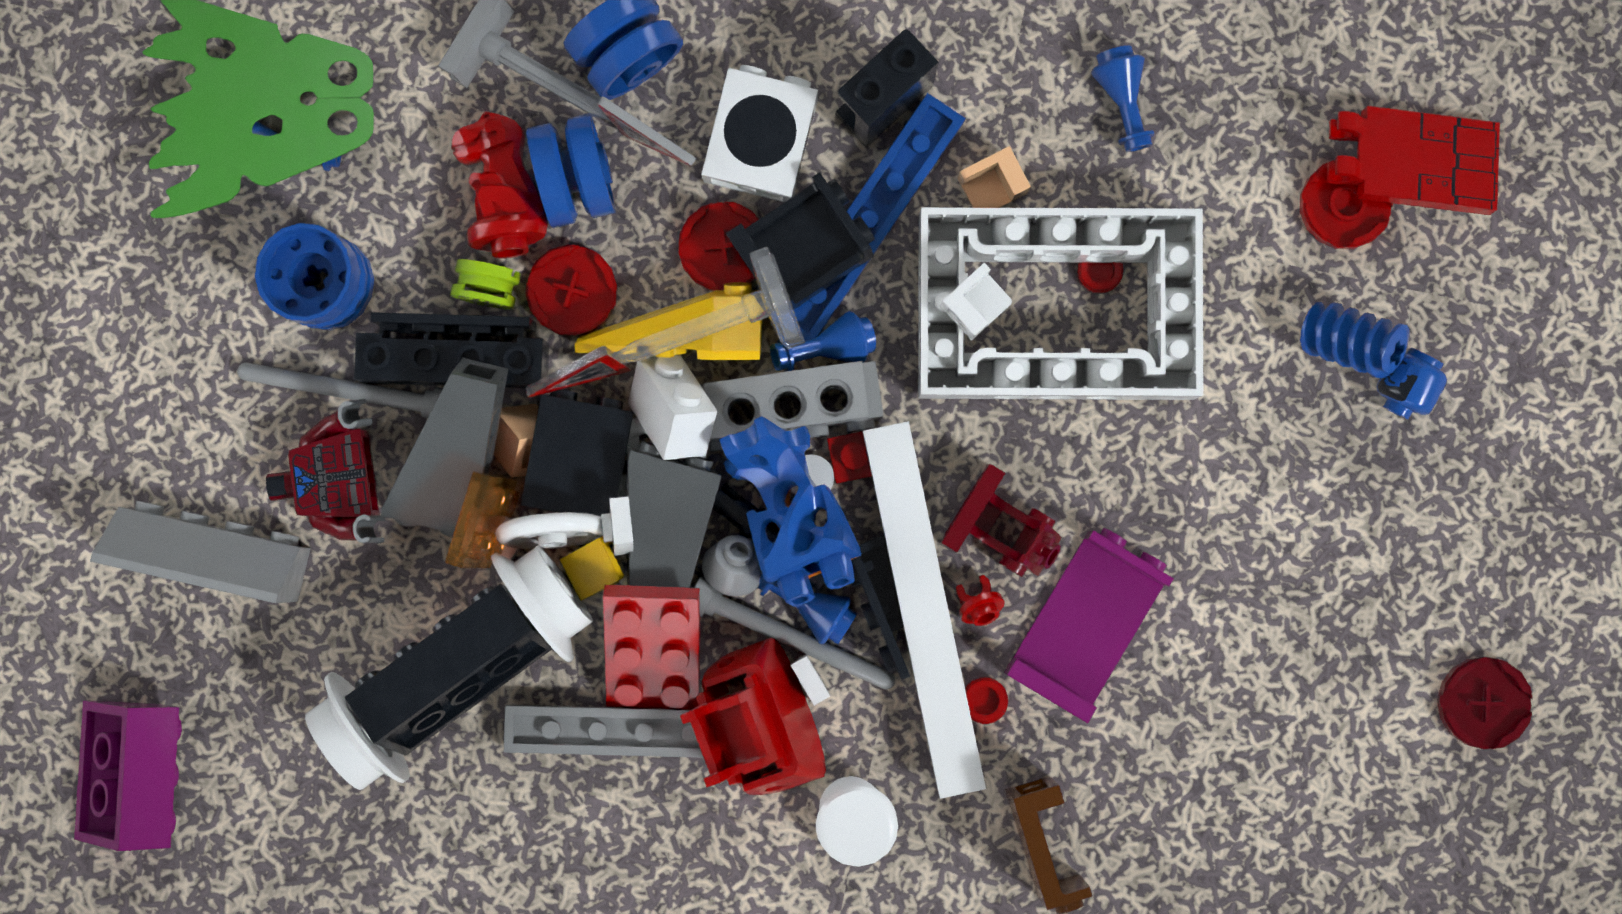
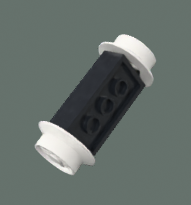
M536 546L515 562L499 553L491 555L493 565L505 586L499 584L497 587L490 586L478 592L471 600L472 605L458 615L451 614L441 619L434 625L431 635L419 643L413 642L401 648L394 655L395 661L381 671L375 670L361 677L356 682L355 688L337 673L330 672L325 676L324 681L328 698L307 712L305 720L321 752L350 785L358 790H362L383 774L399 783L406 782L410 777V773L403 755L406 756L552 649L567 662L574 659L570 638L591 624L593 619L584 602L580 601L571 583L541 547Z

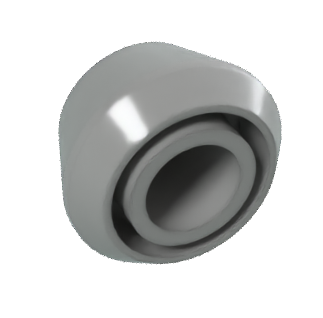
M739 535L725 537L712 545L703 557V575L708 584L716 591L729 596H743L759 587L762 571L754 543L750 539Z

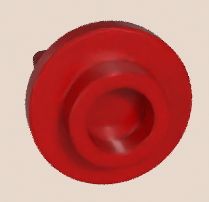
M985 575L979 576L982 591L976 596L966 594L962 584L956 586V593L962 606L959 610L960 617L964 623L976 626H984L995 621L1005 605L1002 595L998 592H993L989 579Z

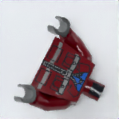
M366 399L345 401L340 405L338 411L324 417L301 436L299 447L289 450L290 471L267 474V494L270 501L294 498L295 511L298 516H307L312 528L336 539L381 544L384 543L385 538H377L375 536L374 526L378 521H385V517L381 516L379 511L369 431L354 429L370 426L373 421L372 418L361 419L359 416V407L367 403Z

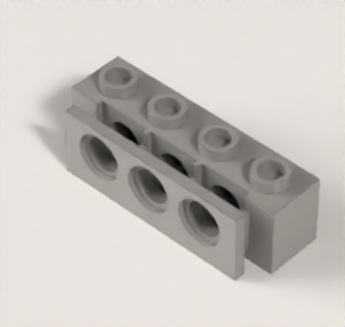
M862 361L710 382L704 383L701 386L717 409L709 442L710 452L723 451L719 439L729 434L746 430L753 425L755 419L761 416L785 431H792L805 426L808 428L810 438L829 435L828 427L847 424L848 432L874 429V420L883 418L876 361L864 363ZM837 389L843 392L847 399L846 407L838 412L826 410L820 401L826 391ZM793 396L800 401L801 410L796 417L784 419L775 412V405L781 397ZM747 402L755 408L753 420L743 426L732 423L730 420L732 407L737 403Z

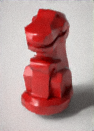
M484 112L478 121L460 128L451 139L453 155L460 163L466 166L483 163V172L472 173L468 178L469 186L476 192L475 212L477 220L470 225L466 232L467 244L475 250L491 251L494 258H514L528 253V245L535 244L545 237L548 219L539 190L527 172L523 161L524 130L511 118L492 112Z

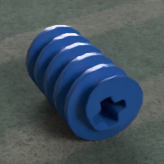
M1316 302L1304 319L1300 343L1302 350L1307 355L1320 356L1325 361H1336L1340 366L1352 367L1357 372H1368L1375 378H1384L1393 373L1402 362L1408 346L1410 332L1406 324L1398 323L1393 327L1392 321L1387 318H1381L1376 322V317L1372 313H1364L1360 316V312L1356 308L1349 307L1344 311L1342 304L1337 302L1331 303L1327 308H1325L1322 302Z

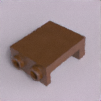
M1047 776L1005 789L1037 896L1047 910L1055 908L1057 914L1071 912L1083 907V899L1093 896L1090 886L1080 874L1060 880L1057 879L1037 814L1038 811L1064 804L1059 785L1051 777Z

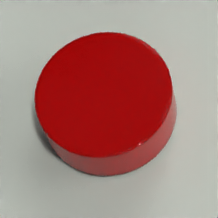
M1082 262L1078 263L1077 277L1080 284L1086 290L1095 294H1104L1115 289L1121 282L1124 272L1123 263Z
M979 677L973 679L965 686L970 715L973 721L980 724H990L996 722L1005 714L1008 707V695L1001 683L989 677Z

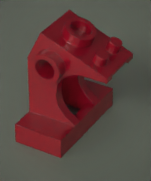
M988 464L939 544L957 553L967 536L970 535L1001 554L1002 558L999 564L1018 576L1023 577L1026 571L1039 576L1043 568L1048 569L1052 566L1060 552L1061 546L1058 543L1062 537L1053 529L1056 521L1035 508H1032L1027 515L998 497L994 492L1006 473L994 465ZM1001 512L1024 525L1012 548L988 535Z

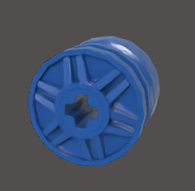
M298 223L280 229L266 241L257 257L255 280L261 298L272 311L288 320L312 329L331 331L348 326L364 313L372 298L374 275L369 259L357 245L320 225ZM321 272L329 275L323 280L325 286L323 289L315 286L321 282L319 275Z

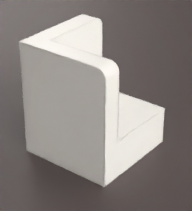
M985 262L942 300L940 305L971 341L1012 303V299L989 275L991 269Z

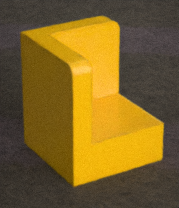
M603 536L560 559L580 601L603 591L605 585H615L624 578V574L610 548L613 541L604 542Z

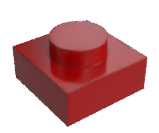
M863 431L827 438L836 484L872 477Z

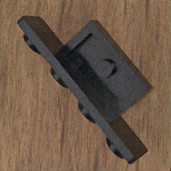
M882 535L859 545L861 556L851 560L855 578L851 585L853 588L862 585L868 602L860 606L870 630L880 628L886 645L878 648L888 673L897 671L900 679L903 680L910 677V674L892 633L903 628V622L885 536Z

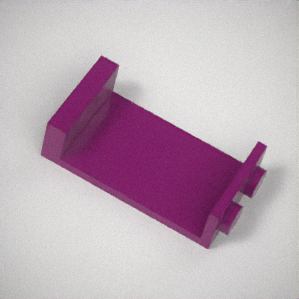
M1104 527L1100 534L1094 530L1087 532L1004 671L1006 675L1086 723H1089L1097 709L1093 705L1163 586L1170 587L1174 578L1164 573L1167 567L1164 562L1144 551L1140 557H1137L1124 549L1127 543L1124 538Z

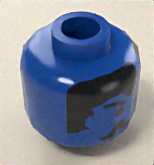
M1410 348L1405 353L1402 362L1390 375L1380 378L1377 383V391L1387 399L1383 407L1407 420L1412 412L1419 415L1430 414L1447 385V377L1441 371L1444 364L1419 350Z

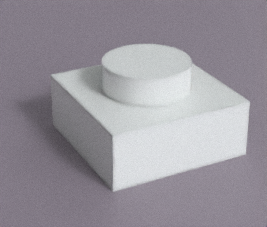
M629 497L609 498L610 513L601 514L603 541H613L614 556L629 554V552L633 551Z

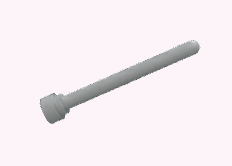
M247 362L242 363L237 369L239 378L245 381L350 400L366 399L367 403L421 412V416L424 418L429 417L443 388L436 387L434 391L426 390L425 394Z
M700 576L695 588H700L701 617L704 613L710 616L717 613L877 687L887 690L894 686L895 676L892 673L889 674L887 670L830 644H819L816 638L722 596V593L716 591L708 584L705 577Z

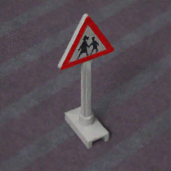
M479 0L438 65L442 70L451 74L450 78L468 88L485 59L496 66L503 64L581 110L591 113L592 116L609 120L622 135L689 166H692L696 159L693 155L603 96L601 98L512 48L511 42L500 36L515 12L505 0Z

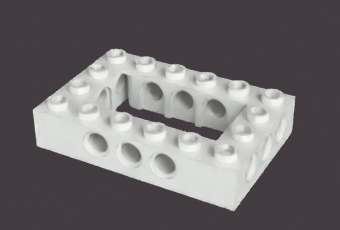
M921 207L919 213L918 399L1195 400L1203 396V209ZM965 262L1147 263L1148 352L1142 349L1128 348L1120 353H1090V348H1081L1077 352L1043 353V348H1033L1030 352L999 353L996 352V348H983L975 353H964L965 333L940 305L942 300L968 278V273H965Z

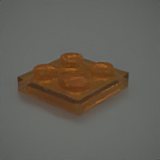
M473 471L445 563L459 568H491V555L494 553L502 554L504 545L500 544L496 539V529L504 522L505 517L510 518L513 515L518 503L519 493L515 490L518 480L503 475Z

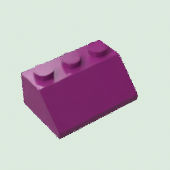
M83 701L74 840L115 851L171 848V834H173L176 827V816L173 810L174 788L179 779V770L176 764L177 741L180 739L182 732L179 707L152 703Z

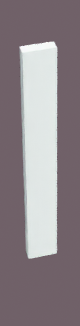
M909 421L864 430L865 446L939 798L986 789Z

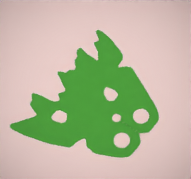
M160 0L182 28L181 30L156 36L153 39V45L146 48L142 53L151 58L190 63L196 71L185 77L192 87L189 92L151 107V111L165 115L167 117V124L174 127L176 131L161 142V150L152 156L149 161V168L158 169L169 166L199 165V168L187 180L166 190L170 200L151 211L150 216L152 218L181 216L228 202L240 191L241 177L243 175L247 176L255 184L270 186L344 155L363 145L373 135V108L360 98L373 87V63L364 52L351 46L303 33L297 35L290 42L285 43L278 30V25L199 0ZM210 38H221L231 41L236 48L228 58H216L208 55L206 42ZM339 61L352 63L357 69V77L354 82L345 86L332 83L328 78V70L332 64ZM304 92H313L316 95L317 99L313 105L308 106L301 103L300 97ZM345 110L356 116L358 121L357 128L349 135H336L328 128V119L336 111ZM270 115H275L283 121L282 131L279 134L263 136L252 133V127L255 122Z

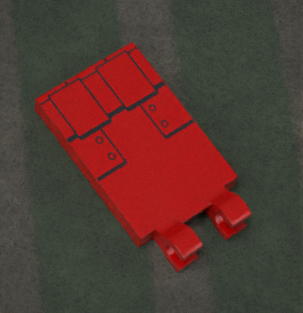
M1375 106L1365 107L1361 111V116L1355 112L1339 111L1337 120L1331 119L1329 121L1328 138L1337 141L1358 142L1357 158L1338 155L1336 163L1327 164V183L1358 186L1357 199L1491 215L1497 211L1500 123Z

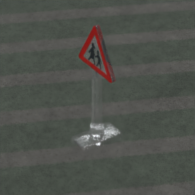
M768 247L749 253L759 290L742 296V301L636 340L617 352L612 351L606 346H601L527 386L525 389L528 397L631 371L629 362L642 361L748 320L754 323L769 317L780 342L787 349L805 343L775 256L770 254Z

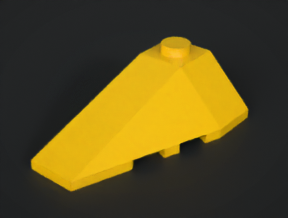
M746 282L725 283L724 290H715L581 335L575 342V353L634 355L640 353V347H649V353L656 355V357L671 358L674 355L685 354L687 352L686 349L696 350L697 359L760 360L762 348V290H752V284Z

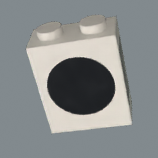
M741 65L739 70L728 68L701 174L703 182L786 202L794 197L818 102V90L810 88L811 82L799 77L785 76L784 81L766 77L767 72L754 66Z

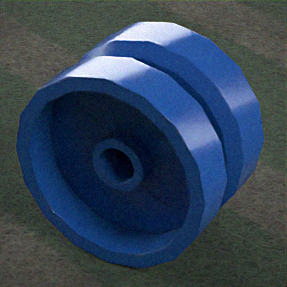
M607 0L580 20L563 42L564 47L578 67H591L587 79L600 98L603 96L608 100H612L635 89L663 69L679 53L684 45L682 37L670 21L656 20L660 9L655 0Z
M591 113L567 119L565 136L568 149L565 150L563 149L558 131L550 123L527 128V142L534 175L547 219L552 228L576 222L578 208L575 193L577 192L580 193L585 211L593 219L616 213L611 183H613L604 144L599 140Z

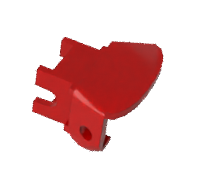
M771 637L730 652L706 670L701 681L704 691L696 696L699 706L680 715L683 724L691 723L710 775L703 778L706 787L727 780L729 785L739 784L742 791L749 795H765L782 792L825 777V758L815 722L798 678L791 667V663L776 639ZM746 673L747 676L744 678L746 689L716 699L729 693L726 680ZM773 762L776 763L777 769L760 774L759 769Z

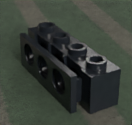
M371 312L370 322L380 326L379 333H356L354 379L365 384L445 386L452 371L462 358L508 368L505 388L543 389L548 386L549 343L543 338H528V332H536V322L530 317ZM391 332L405 334H422L426 332L423 339L391 338ZM437 333L446 335L472 334L470 341L436 340ZM482 334L503 337L519 335V338H517V342L482 341Z

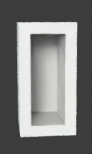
M675 355L671 358H639L628 404L662 459L670 460L706 456L717 409L681 355Z

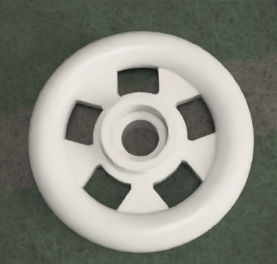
M576 512L535 514L503 522L496 529L495 536L500 544L518 549H533L536 546L542 549L573 547L588 544L603 536L602 519L598 515Z

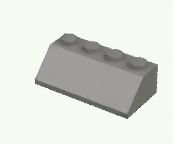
M136 501L135 509L118 507L94 548L90 562L267 602L290 603L298 602L311 548L299 546V536L271 531L270 539L253 535L254 526L226 521L225 529L208 525L209 516L181 511L179 519L163 515L165 506Z

